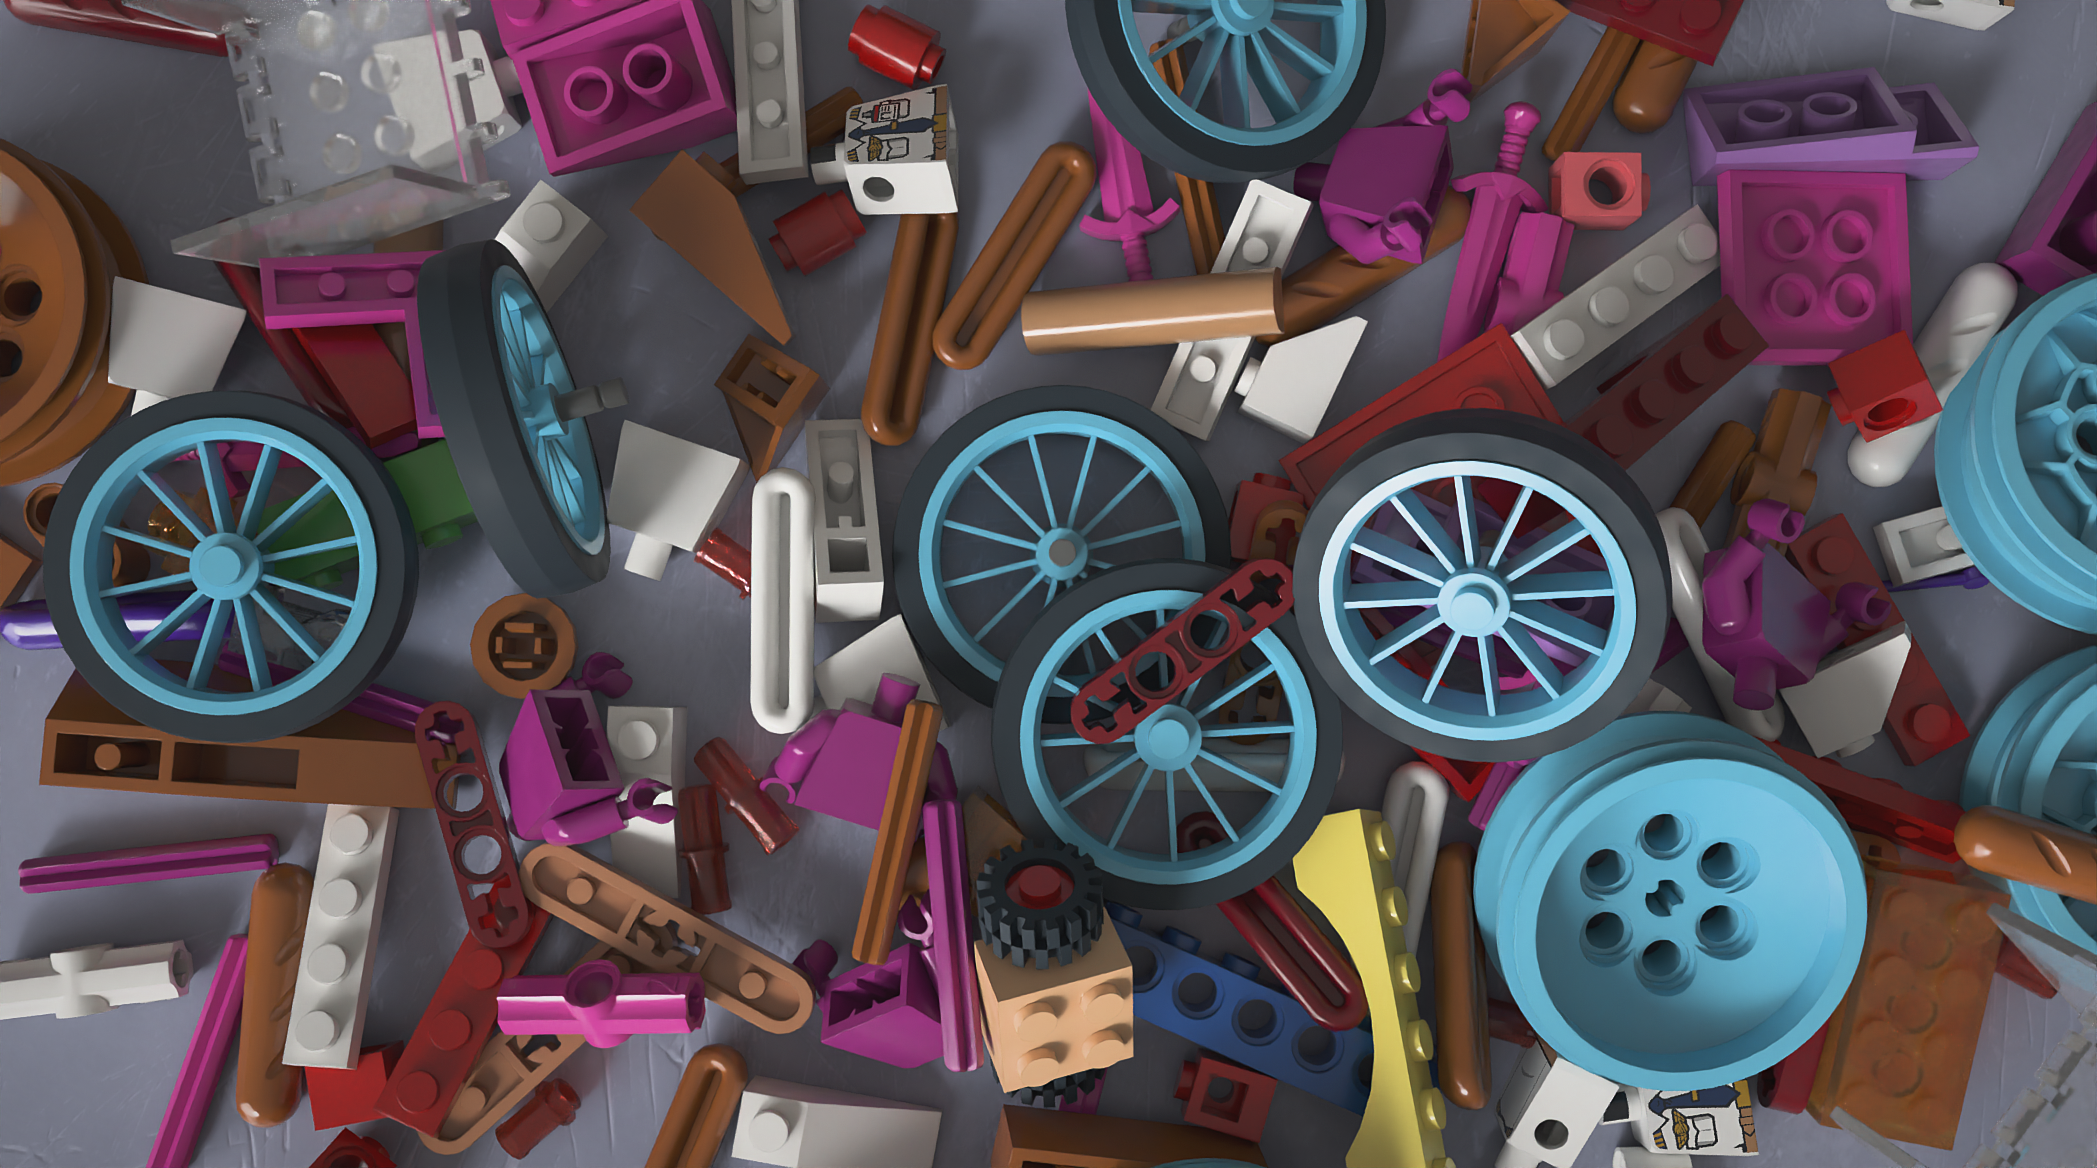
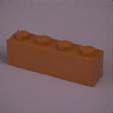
M1003 1104L990 1160L991 1168H1151L1180 1160L1218 1158L1244 1161L1269 1168L1258 1143L1207 1127Z

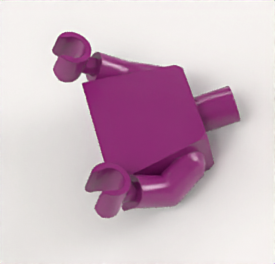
M1450 68L1438 74L1428 88V99L1407 115L1372 128H1350L1339 140L1331 164L1307 162L1296 168L1293 182L1294 195L1305 200L1318 201L1327 236L1363 264H1370L1386 256L1411 263L1423 264L1454 169L1448 126L1445 125L1448 118L1454 122L1463 121L1470 112V102L1464 96L1472 91L1473 86L1456 69Z
M1773 499L1756 501L1750 507L1747 523L1751 531L1745 538L1738 535L1729 547L1711 551L1704 555L1702 644L1706 654L1735 678L1734 703L1742 708L1756 711L1766 710L1774 705L1777 689L1810 682L1815 676L1818 663L1849 636L1846 628L1854 621L1875 626L1885 621L1891 611L1889 601L1871 598L1877 593L1878 587L1860 582L1846 583L1839 589L1835 600L1837 611L1830 615L1831 601L1768 543L1769 539L1786 544L1793 542L1798 538L1805 524V517L1802 513L1790 510L1789 504Z
M596 652L585 661L581 678L575 681L570 676L551 690L530 689L526 695L499 762V774L511 810L507 818L509 831L515 837L524 841L546 839L553 846H568L587 843L628 828V820L635 817H640L657 824H666L672 821L678 814V808L671 805H653L654 800L659 794L672 790V786L654 779H639L630 788L626 800L621 801L619 798L625 788L591 694L597 690L608 698L615 699L626 694L631 688L632 678L621 671L624 663L613 655L605 652Z
M882 673L872 704L853 698H846L840 710L825 709L820 711L788 738L779 756L771 761L759 788L766 791L770 783L782 784L789 791L785 800L789 804L795 801L794 805L879 831L906 706L911 700L916 699L920 684L904 676ZM938 741L935 747L922 808L925 803L934 800H957L958 788L948 750ZM922 810L914 842L917 841L918 837L925 834Z
M929 889L921 899L920 908L917 906L915 898L909 895L901 907L897 919L899 929L906 936L921 940L923 944L921 948L908 943L890 951L884 965L865 963L832 979L828 975L838 963V956L834 948L824 940L818 939L814 941L809 949H803L793 961V965L799 967L810 976L816 992L820 996L816 1000V1004L823 1013L821 1043L901 1068H915L944 1056Z

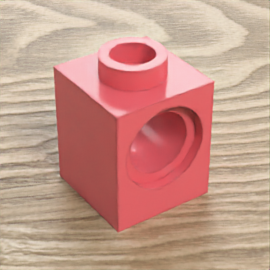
M1564 152L1548 168L1549 214L1563 217L1565 221L1574 224V230L1623 231L1642 216V212L1646 211L1648 207L1651 185L1649 175L1642 173L1641 153ZM1589 180H1600L1610 188L1612 204L1599 203L1591 196L1588 186Z

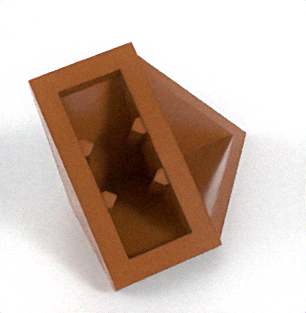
M1471 0L1461 74L1473 87L1472 91L1464 97L1470 103L1537 55L1571 11L1555 0Z
M748 334L714 383V386L723 392L756 483L761 476L777 468L804 428L805 420L811 418L830 388L822 377L811 368Z

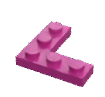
M445 250L259 258L266 329L405 322L418 438L445 437L424 359L417 306V285L421 266L427 258Z

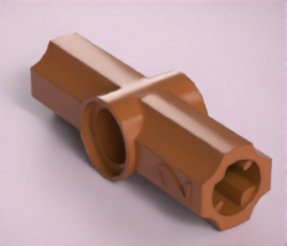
M1783 388L1772 391L1760 425L1754 450L1746 455L1733 480L1730 500L1731 504L1736 505L1723 548L1729 547L1738 535L1745 538L1751 530L1747 523L1748 512L1756 501L1762 499L1777 500L1789 504L1790 510L1800 512L1804 516L1806 515L1817 488L1818 477L1816 472L1811 469L1832 406L1824 401L1823 397L1805 391ZM1769 539L1768 543L1784 557L1788 543Z

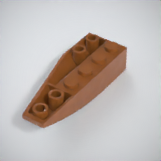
M154 659L171 673L188 681L194 662ZM214 663L206 688L229 692H254L251 679L223 671L218 667V664ZM75 668L45 718L39 785L233 799L435 809L416 743L415 732L344 709L339 710L313 726L276 739L250 743L192 740L154 729L126 715L102 697ZM444 742L448 748L451 761H438L439 773L455 763H460L461 755L458 754L456 743ZM459 777L449 784L447 790V800L454 809L457 806Z

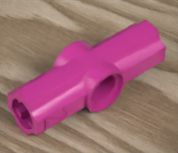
M1522 212L1518 216L1508 248L1503 278L1499 277L1488 305L1484 332L1502 322L1509 335H1512L1564 298V294L1559 291L1574 224L1565 221L1563 217L1543 212Z
M598 959L578 966L569 975H514L513 978L503 979L497 995V1022L505 1035L583 1034L588 1043L599 1048L617 1046L625 1042L633 1034L692 1033L694 1029H701L705 1016V984L700 973L621 974L618 967L611 961Z

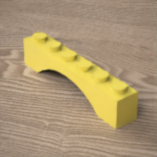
M1355 809L1323 816L1313 835L1292 858L1297 888L1323 912L1344 940L1361 975L1371 1012L1374 1042L1371 1092L1361 1127L1345 1157L1347 1168H1456L1454 1161L1450 1157H1446L1441 1129H1444L1446 1126V1108L1441 1092L1438 1088H1433L1428 1060H1431L1433 1057V1040L1427 1022L1424 1019L1420 1020L1415 993L1420 990L1421 978L1416 958L1411 952H1407L1402 926L1408 922V908L1403 891L1394 884L1390 860L1395 858L1396 845L1392 829L1387 821L1382 820V815L1379 811Z

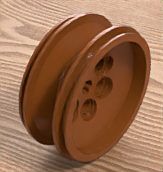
M0 138V247L2 248L0 255V487H5L40 478L78 458L92 447L117 422L125 411L136 389L108 383L113 283L115 276L148 285L149 279L143 259L132 235L117 213L97 192L74 175L51 163L37 159L29 152ZM41 290L42 301L40 306L34 313H31L30 304L32 298ZM21 351L23 358L21 366L16 373L12 374V360Z

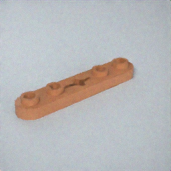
M547 842L532 849L522 860L519 870L521 884L525 896L535 905L659 973H700L705 984V998L759 1028L774 1034L791 1033L801 1028L813 1013L816 1003V989L810 976L799 967L578 846H553ZM640 917H644L643 921L650 925L654 924L658 927H664L671 920L676 921L680 925L677 936L692 948L697 946L700 949L699 954L679 946H673L666 953L661 952L657 948L660 937L653 933L650 928L642 925L639 921Z
M640 917V923L650 928L653 933L660 937L657 948L661 952L666 953L673 946H678L677 933L671 922L664 927H658L654 924L650 925L643 921L644 917ZM600 940L563 975H569L578 966L598 959L611 961L618 967L621 974L659 972ZM501 1030L486 1044L438 1138H432L417 1131L421 1141L433 1152L443 1155L457 1154L470 1147L586 1042L584 1035L556 1034L558 1040L562 1043L559 1047L550 1041L538 1047L530 1055H526L524 1048L534 1040L537 1034L505 1035Z

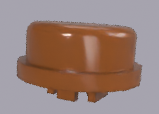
M527 593L504 596L488 606L475 623L470 642L473 665L483 682L499 694L519 699H525L530 689L551 690L561 684L573 670L579 649L576 627L567 612L549 598L537 599Z

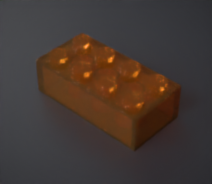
M1860 854L1867 885L1865 941L1853 979L1842 1000L1832 1013L1811 1095L1805 1110L1821 1126L1952 1151L2012 895L1977 876Z

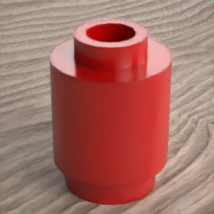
M870 4L866 5L859 14L848 41V51L859 56V63L912 90H916L922 81L932 84L946 56V49L939 46L940 31L886 5L881 9Z
M840 189L830 196L824 191L772 221L779 233L768 238L787 272L799 266L806 277L856 248L857 246L854 241L866 235L867 232L847 196Z

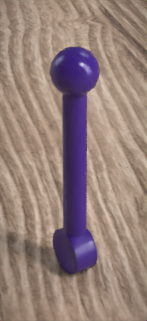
M1976 566L1968 568L1961 573L1937 575L1893 587L1891 580H1882L1888 592L1961 585L1965 589H1978L1990 582Z

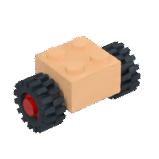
M1045 838L1044 848H1034L1033 839L1022 840V851L1016 853L1009 844L1000 849V861L991 856L984 863L985 873L979 872L977 878L979 926L983 939L974 941L981 1029L990 1053L993 1077L997 1084L1001 1083L1004 1093L1011 1098L1021 1090V1103L1033 1106L1035 1097L1042 1096L1044 1108L1056 1107L1055 1096L1059 1095L1064 1096L1067 1105L1078 1101V1087L1088 1095L1095 1089V1078L1102 1080L1105 1067H1109L1117 1061L1134 1057L1133 966L1106 908L1103 907L1102 874L1100 868L1095 869L1094 859L1088 853L1079 858L1078 846L1069 842L1062 851L1057 850V839Z

